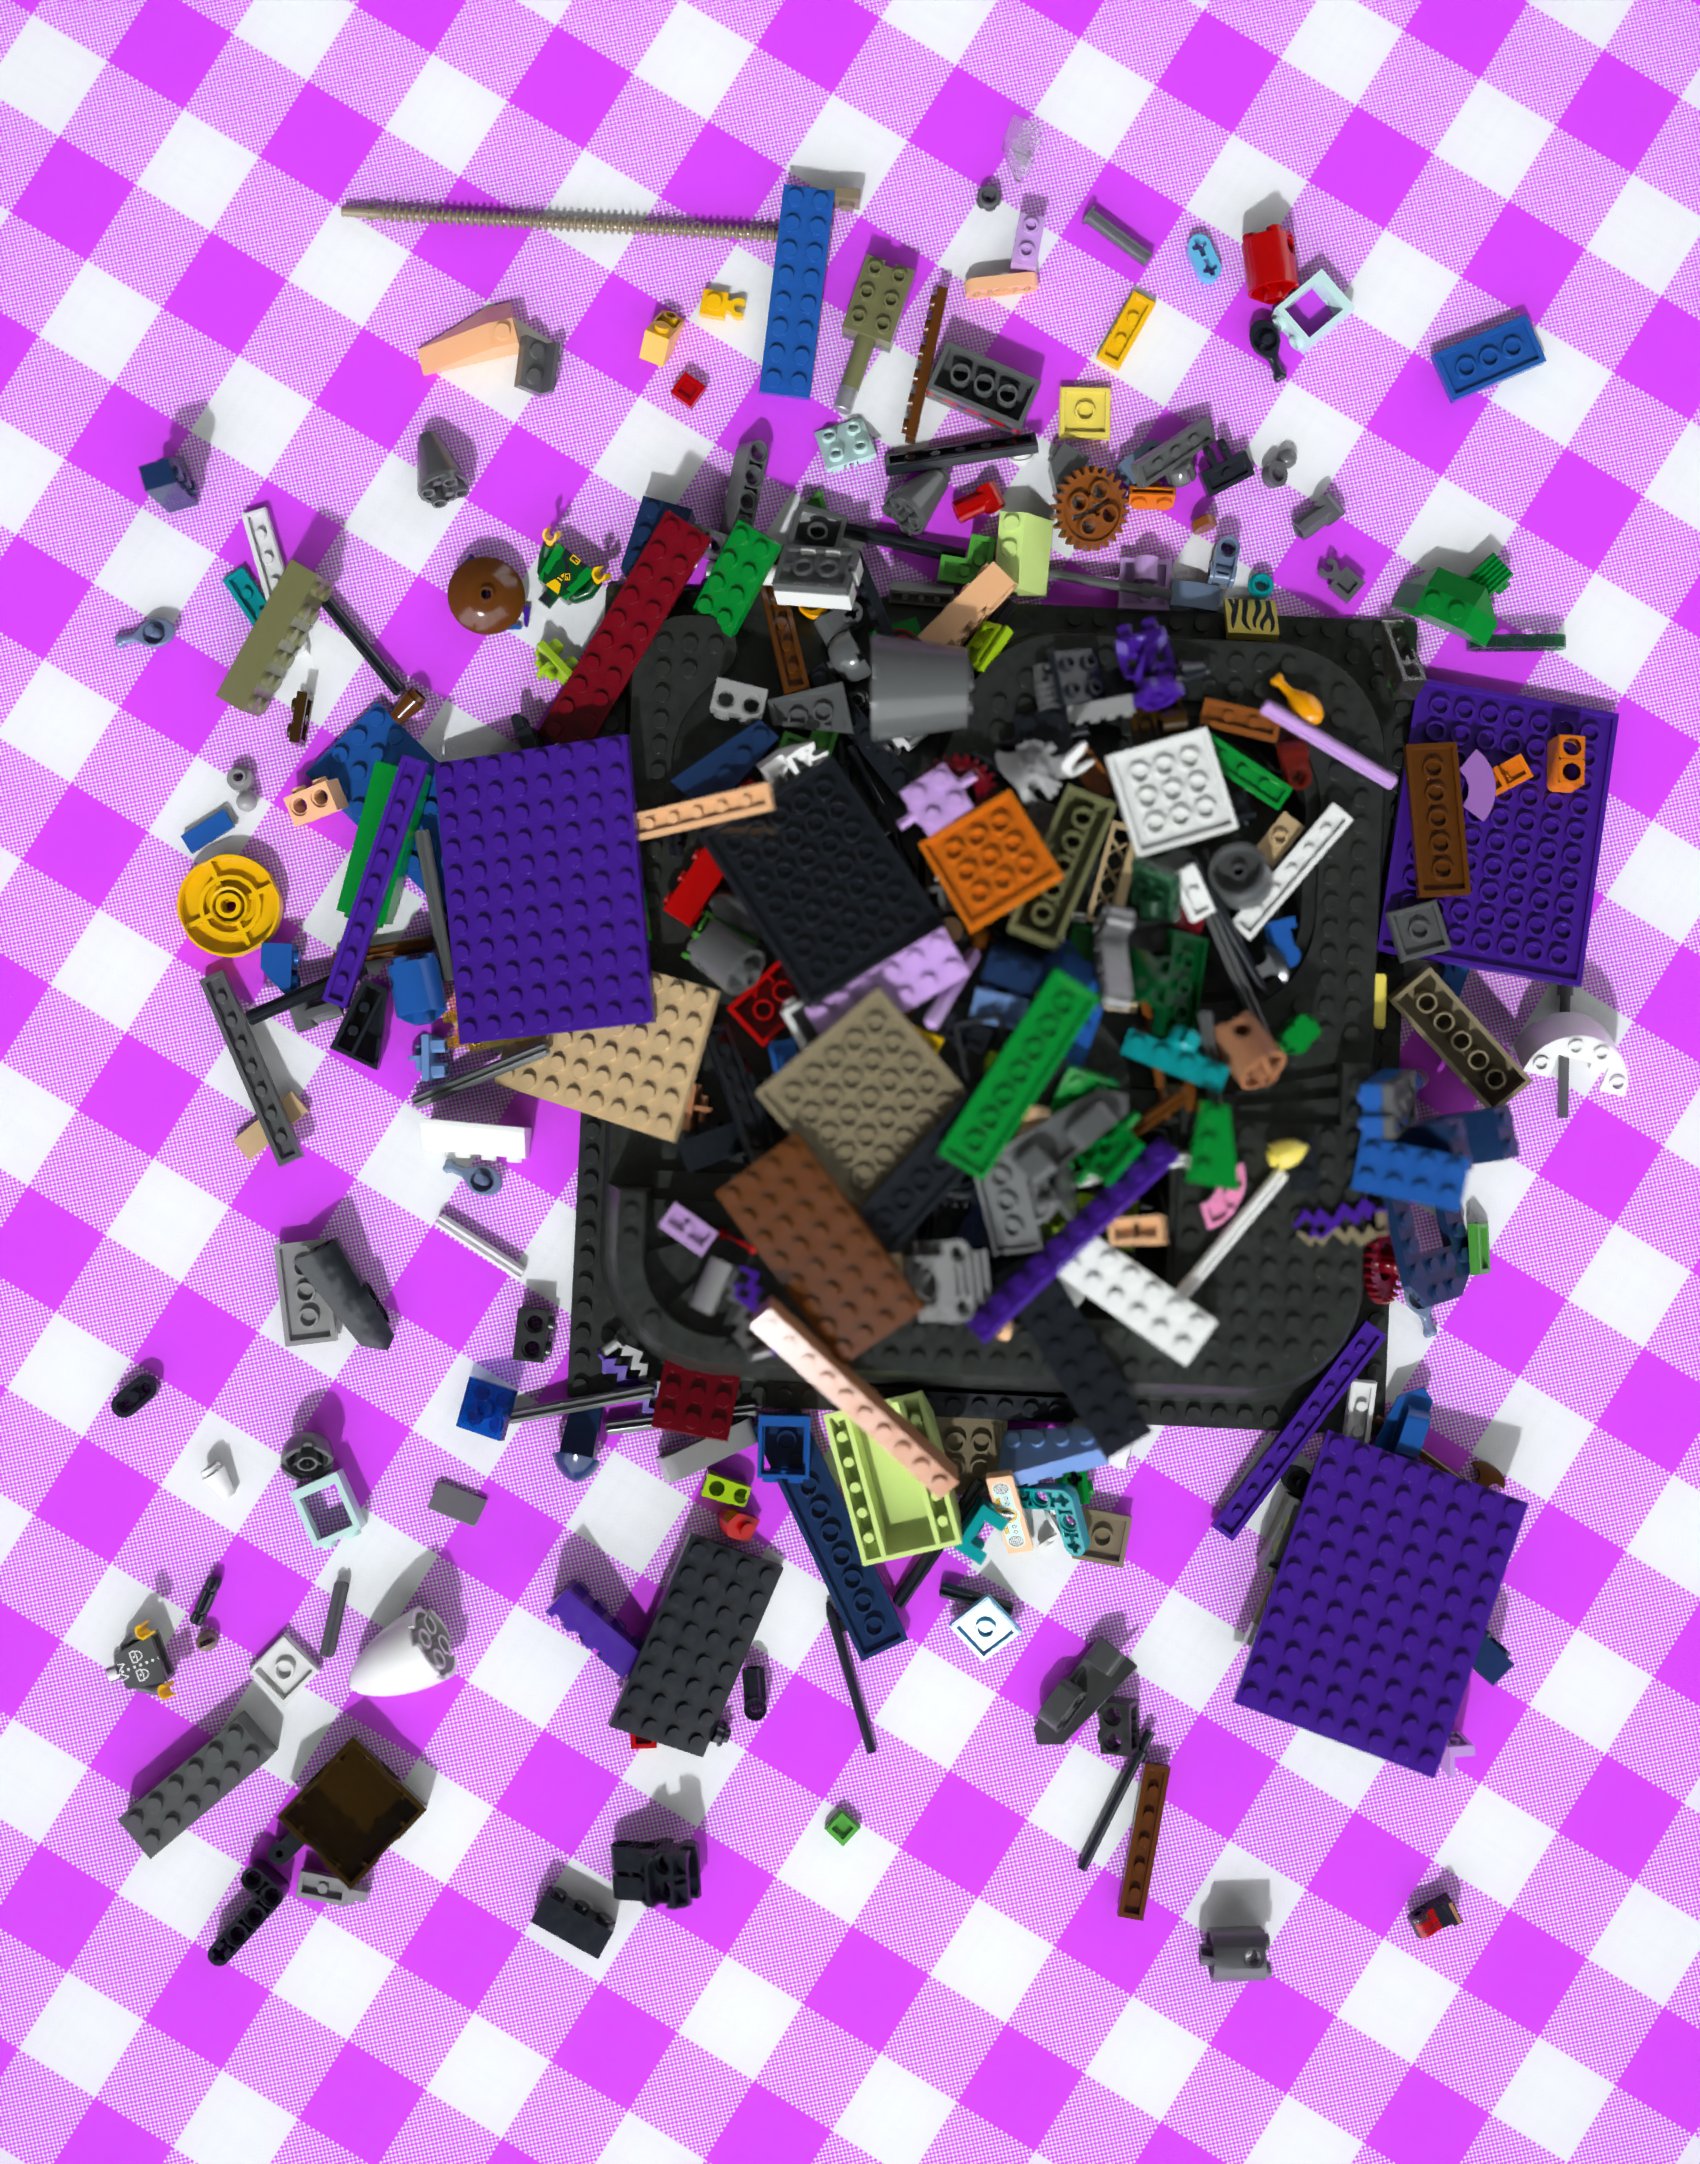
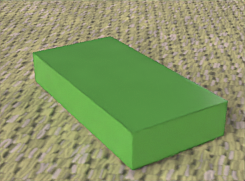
M1488 1222L1468 1223L1470 1275L1490 1273Z

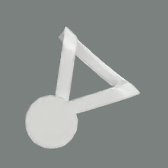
M1044 1510L1047 1520L1056 1532L1037 1545L1039 1551L1053 1543V1540L1061 1536L1060 1528L1054 1522L1049 1510ZM1050 1510L1056 1516L1055 1510Z

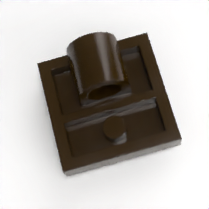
M1181 696L1169 706L1158 710L1147 711L1141 707H1136L1137 713H1133V716L1129 717L1134 748L1187 733L1188 729L1185 708L1182 707Z

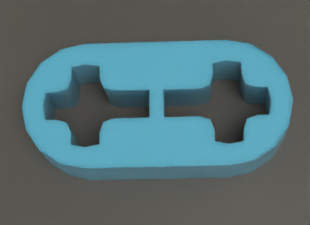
M1202 234L1194 235L1188 242L1187 256L1200 282L1208 285L1213 284L1220 276L1221 263L1208 237ZM1195 243H1197L1198 246H1204L1202 250L1203 257L1201 256L1199 250H1193ZM1206 264L1209 269H1215L1212 276L1210 273H1204Z

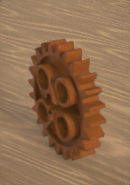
M1081 466L1079 470H1071V476H1063L1065 484L1056 485L1060 493L1052 494L1057 503L1050 505L1051 508L1056 509V513L1050 517L1058 520L1053 528L1061 529L1058 537L1066 538V545H1073V549L1078 550L1082 548L1083 551H1090L1091 549L1092 551H1099L1100 546L1109 547L1108 540H1117L1114 533H1123L1119 525L1120 523H1127V520L1122 516L1129 513L1128 509L1123 508V505L1128 503L1129 499H1122V495L1127 490L1118 488L1122 481L1113 480L1114 472L1106 473V468L1098 469L1097 466H1089V468L1088 466ZM1095 485L1098 490L1096 497L1093 492ZM1074 497L1077 500L1075 509L1072 504ZM1108 498L1107 502L1100 504L1102 501ZM1104 510L1107 511V517L1105 520L1103 518ZM1077 513H1081L1072 520V516H1074ZM1084 521L1086 522L1085 532L1082 530V524Z

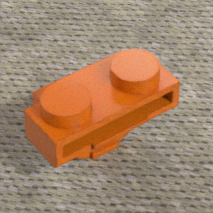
M1157 481L1145 489L1129 486L1128 505L1137 510H1169L1174 506L1176 487H1161V483Z

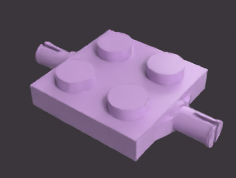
M942 763L899 792L907 804L909 813L896 821L903 830L913 822H916L924 829L928 837L942 830L974 808L967 798L964 788L977 781L976 776L970 771L958 780L957 777L951 774L947 766Z

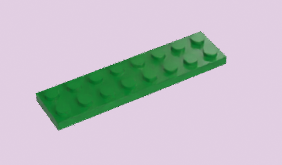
M1053 968L942 1141L937 1152L983 1181L1101 997L1058 969Z

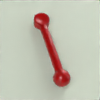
M720 1228L718 1230L719 1238L732 1240L748 1248L751 1253L757 1252L752 1243L729 1234L727 1229Z

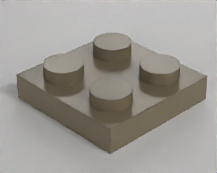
M1081 1506L1090 1538V1546L1081 1556L1072 1555L1071 1557L1073 1559L1123 1568L1132 1516Z

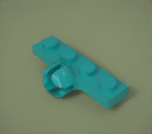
M1174 1025L1165 1040H1158L1130 1028L1120 1054L1221 1094L1231 1069L1197 1054L1202 1040L1198 1032L1189 1029L1186 1035L1187 1029H1185V1026Z

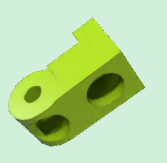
M707 1469L700 1491L701 1496L727 1504L746 1507L752 1486L746 1482Z

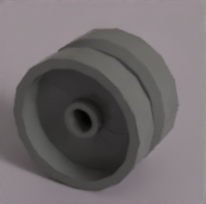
M1238 842L1224 846L1214 855L1209 864L1208 875L1213 888L1219 898L1233 909L1249 910L1257 907L1268 898L1273 889L1274 877L1265 856L1256 846L1249 843Z

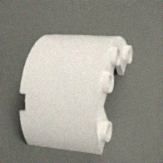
M1575 1012L1553 1013L1537 1023H1531L1515 1041L1513 1047L1523 1071L1549 1078L1557 1056L1562 1055L1588 1062L1589 1070L1605 1073L1599 1085V1091L1625 1097L1628 1087L1626 1065L1608 1031L1595 1019Z

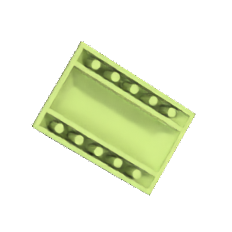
M922 1390L885 1399L945 1455L934 1411ZM839 1410L823 1414L863 1566L963 1543L961 1513L954 1487L939 1499L844 1411Z

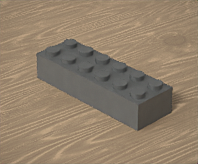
M243 1711L132 1805L117 1820L145 1854L152 1859L264 1764L278 1749L250 1715Z

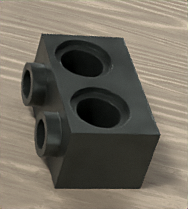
M525 1306L518 1308L512 1360L544 1363L547 1357H551L553 1342L549 1341L550 1331H554L556 1317L552 1316V1309ZM533 1315L541 1317L543 1321L541 1328L536 1329L531 1325L530 1319ZM529 1341H535L539 1344L540 1351L538 1354L529 1352L527 1348Z
M1110 1696L1097 1710V1715L1100 1719V1729L1097 1737L1100 1744V1753L1131 1757L1139 1751V1699ZM1114 1708L1120 1712V1718L1115 1715ZM1114 1734L1119 1736L1121 1744L1116 1742Z

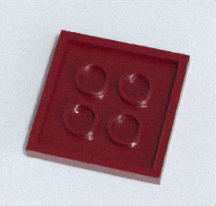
M665 1360L651 1428L728 1442L740 1377L734 1375L719 1376L691 1371Z

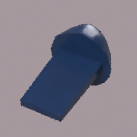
M603 1407L569 1413L559 1452H552L558 1470L573 1482L584 1481L592 1476L601 1463L595 1459Z

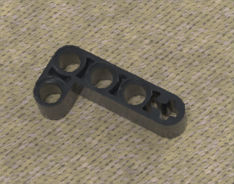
M264 1859L253 1860L241 1875L242 1885L254 1898L209 1948L208 1960L215 1966H223L228 1963L275 1911L289 1892L290 1886L286 1878ZM251 1871H257L261 1878L253 1877ZM270 1888L277 1889L280 1896L273 1895ZM253 1907L259 1908L262 1911V1915L255 1914ZM235 1927H241L245 1934L238 1933ZM228 1942L230 1946L224 1952L220 1949Z

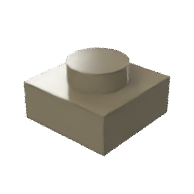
M835 187L834 208H839L845 212L859 210L861 189Z

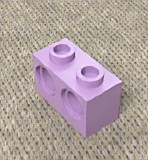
M1020 213L1009 274L1035 272L1045 217Z

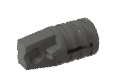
M1039 663L1033 666L1034 690L1036 692L1038 711L1062 707L1058 704L1050 663Z

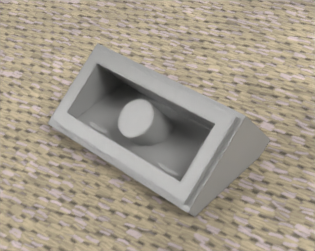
M440 1481L427 1508L475 1527L480 1520L487 1500Z

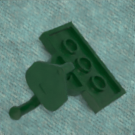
M1166 930L1163 956H1155L1153 958L1150 952L1146 950L1132 949L1128 951L1132 986L1131 1003L1141 1004L1145 1000L1149 1006L1155 1008L1151 1035L1167 1038L1174 1025L1185 1026V1029H1187L1186 1035L1189 1029L1196 1031L1197 1013L1200 1005L1209 939L1177 930Z

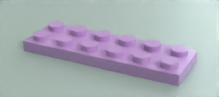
M942 927L876 966L842 991L809 1010L806 1007L804 1010L819 1035H821L877 986L902 1014L969 975L970 972Z

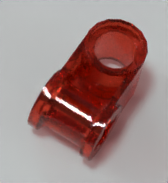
M1299 737L1278 742L1277 755L1284 783L1297 790L1307 788L1311 783L1312 775L1306 740ZM1297 772L1302 774V777L1298 778V782L1292 780V777H1295Z

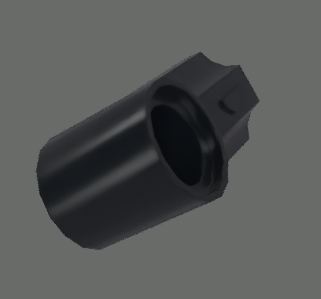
M758 1665L742 1668L744 1713L751 1721H759L766 1715L768 1707L765 1668ZM753 1701H758L762 1704L763 1709L758 1713L752 1712L749 1704Z

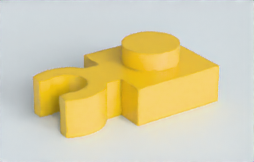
M704 289L699 315L703 318L725 321L726 314H728L733 319L741 321L743 320V313L736 312L735 308L738 306L745 307L746 301L742 298H735L730 301L729 293Z

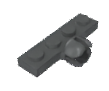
M1209 417L1199 418L1130 464L1137 487L1145 489L1164 475L1169 487L1176 486L1179 488L1190 484V479L1191 482L1194 481L1197 475L1192 462L1194 455L1216 441Z

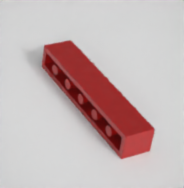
M749 778L746 784L742 782L737 789L758 784ZM699 847L691 859L694 861L689 871L687 869L683 870L677 880L680 883L675 892L670 891L663 901L665 905L663 910L690 929L709 903L713 893L717 891L724 880L723 875L705 847L703 849Z

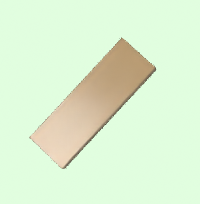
M291 1091L281 1099L292 1125L310 1111L294 1091ZM259 1119L233 1140L248 1160H252L269 1146Z

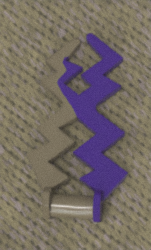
M1361 1198L1354 1211L1342 1202L1332 1218L1327 1216L1319 1207L1315 1216L1311 1215L1306 1209H1303L1293 1224V1228H1298L1305 1219L1315 1228L1321 1222L1326 1226L1321 1235L1312 1227L1309 1236L1300 1231H1297L1296 1234L1309 1246H1312L1316 1240L1323 1247L1328 1238L1334 1234L1345 1244L1353 1238L1357 1245L1361 1247L1378 1235H1389L1387 1207H1376L1364 1198ZM1373 1212L1376 1214L1377 1231H1374L1369 1225L1362 1235L1351 1225L1345 1233L1339 1228V1224L1345 1216L1353 1224L1357 1225L1362 1215L1369 1220Z

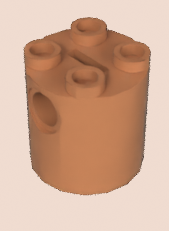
M1243 1011L1237 1018L1228 1023H1220L1215 1027L1217 1056L1226 1067L1231 1069L1230 1073L1242 1088L1249 1090L1260 1086H1267L1277 1079L1279 1072L1285 1065L1286 1055L1255 1016L1249 1011Z

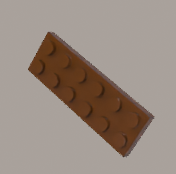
M1457 742L1406 744L1403 747L1416 896L1417 898L1468 896L1471 894Z

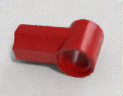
M993 480L982 484L975 492L951 502L956 519L961 524L984 513L986 515L995 513L1005 507L1006 503L996 481Z

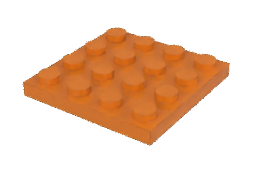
M1010 789L918 843L970 933L1064 878Z

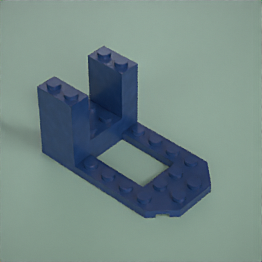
M1509 1104L1431 1116L1417 1120L1395 1139L1376 1138L1471 1158L1469 1171L1473 1170V1164L1502 1161L1520 1156L1519 1143L1515 1135L1513 1116L1510 1112ZM1382 1196L1384 1207H1387V1221L1402 1288L1407 1293H1413L1418 1298L1417 1302L1422 1307H1432L1463 1296L1470 1274L1469 1248L1465 1234L1466 1229L1463 1224L1461 1211L1457 1212L1435 1207L1443 1246L1420 1253L1409 1201Z

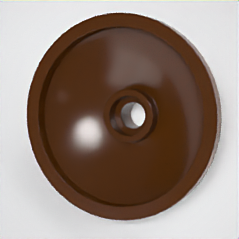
M477 557L463 563L452 575L448 585V603L453 616L464 628L481 635H494L506 631L519 619L525 604V590L521 578L509 564L493 557ZM483 590L491 592L489 599L482 598L481 593Z

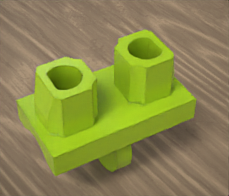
M557 638L547 643L541 640L537 643L538 649L534 653L538 659L534 664L539 668L536 677L539 680L547 677L551 682L557 679L565 687L579 661L574 656L568 657L565 661L558 656L563 652L564 647Z

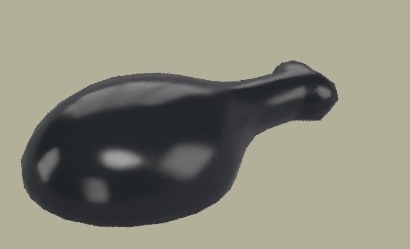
M1260 319L1255 321L1249 331L1250 344L1259 356L1268 361L1273 371V380L1278 383L1287 378V372L1282 369L1278 360L1280 348L1279 332L1267 320Z
M1290 1465L1281 1476V1483L1291 1495L1303 1498L1311 1472L1304 1467Z

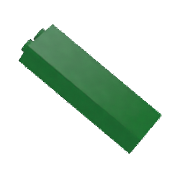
M375 760L336 909L344 912V917L349 918L398 766L378 760ZM426 774L376 927L383 928L386 924H393L415 842L414 833L418 830L431 775Z

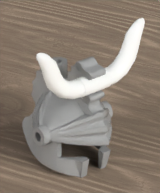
M1035 739L1017 745V750L1014 753H1003L1001 751L995 753L999 770L1008 782L1018 789L1026 806L1037 802L1032 793L1039 787L1049 799H1052V795L1057 794V789L1061 787V783H1059L1060 778L1065 779L1066 776L1075 777L1095 763V759H1087L1076 765V759L1084 752L1086 742L1078 745L1066 756L1061 755L1055 758L1050 755L1057 750L1051 741L1044 744V742H1039Z

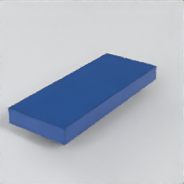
M223 809L181 835V838L193 854L236 826L226 810Z

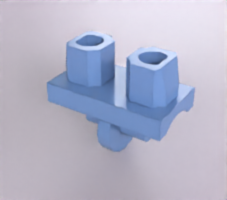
M421 1035V1045H415V1055L408 1056V1061H415L416 1071H422V1081H439V1078L450 1076L449 1063H439V1053H449L450 1040L440 1038L438 1035Z

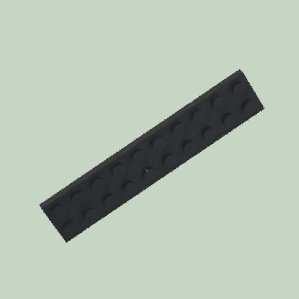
M1064 1056L1062 1057L1061 1061L1059 1062V1064L1053 1071L1052 1075L1044 1085L1041 1092L1069 1063V1061ZM989 1068L857 1209V1212L889 1255L894 1252L968 1172L939 1154L937 1149Z

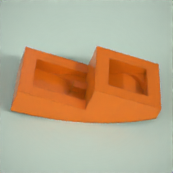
M1522 754L1492 768L1496 783L1495 797L1533 777Z

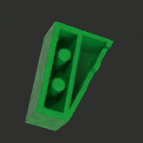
M1197 1101L1181 1180L1240 1192L1229 1106Z

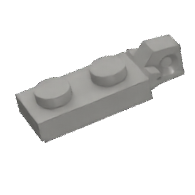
M302 1868L295 1896L345 1907L347 1904L353 1905L354 1901L366 1903L370 1896L371 1887L357 1884L350 1891L332 1873Z

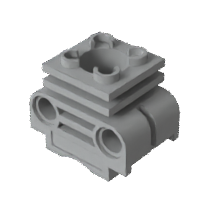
M963 1240L911 1242L912 1256L903 1257L904 1269L908 1281L927 1305L923 1311L918 1313V1322L955 1323L966 1321L973 1316L975 1305L984 1304L991 1298L992 1288L990 1285L987 1249H969V1246Z

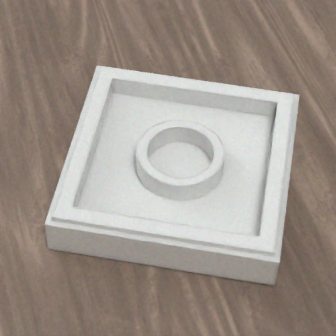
M286 1632L248 1672L284 1707L322 1668Z

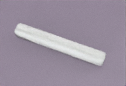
M443 1214L438 1218L436 1222L438 1228L514 1278L520 1279L526 1270L523 1265L447 1215Z

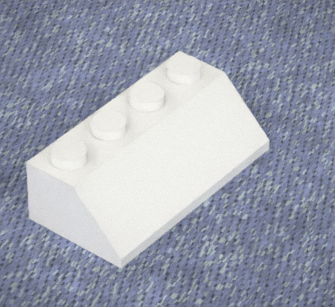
M421 1118L423 1149L430 1150V1155L445 1156L446 1151L456 1152L455 1157L471 1158V1154H480L481 1160L496 1161L497 1156L507 1157L506 1162L522 1163V1158H529L532 1128Z

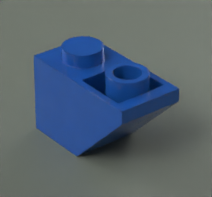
M261 943V970L284 994L300 988L301 978L297 975L298 965H301L302 952L298 950V945Z

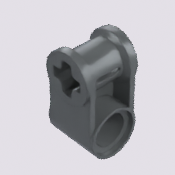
M854 601L852 610L834 609L815 620L814 625L826 646H829L833 638L849 628L854 633L863 627V609L859 603ZM852 614L853 616H856V618L852 619L851 617H848V615Z

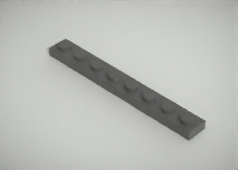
M220 970L199 980L278 1166L283 1167L305 1157L226 971Z

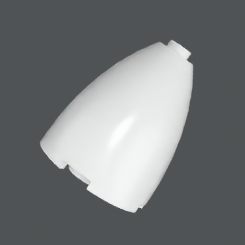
M419 1605L386 1626L366 1646L356 1660L350 1672L349 1685L351 1689L359 1694L369 1696H396L417 1692L453 1677L457 1670V1656H452L448 1642L452 1637L441 1618L432 1609L426 1611Z

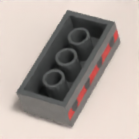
M947 340L927 385L926 397L1009 434L1019 435L1038 395L1041 381Z

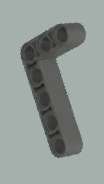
M754 440L742 443L736 449L719 532L700 524H691L713 538L711 548L710 546L707 548L702 558L710 561L718 560L738 519L754 526L768 459V448L763 441Z

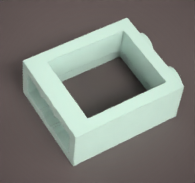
M1321 269L1279 304L1273 311L1271 318L1276 329L1280 332L1283 331L1289 338L1292 348L1305 355L1351 315L1355 306L1325 271ZM1313 289L1335 316L1311 337H1308L1286 310L1309 290Z
M343 1468L289 1492L314 1549L322 1546L326 1550L338 1544L337 1539L346 1536L347 1539L353 1538L361 1534L360 1529L367 1524ZM335 1484L352 1524L321 1538L304 1497Z

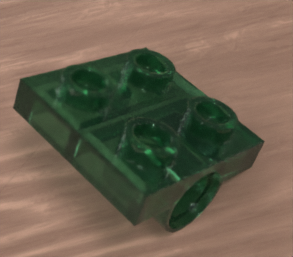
M1139 857L1132 861V905L1139 908L1141 920L1157 922L1164 919L1175 923L1180 919L1181 874Z

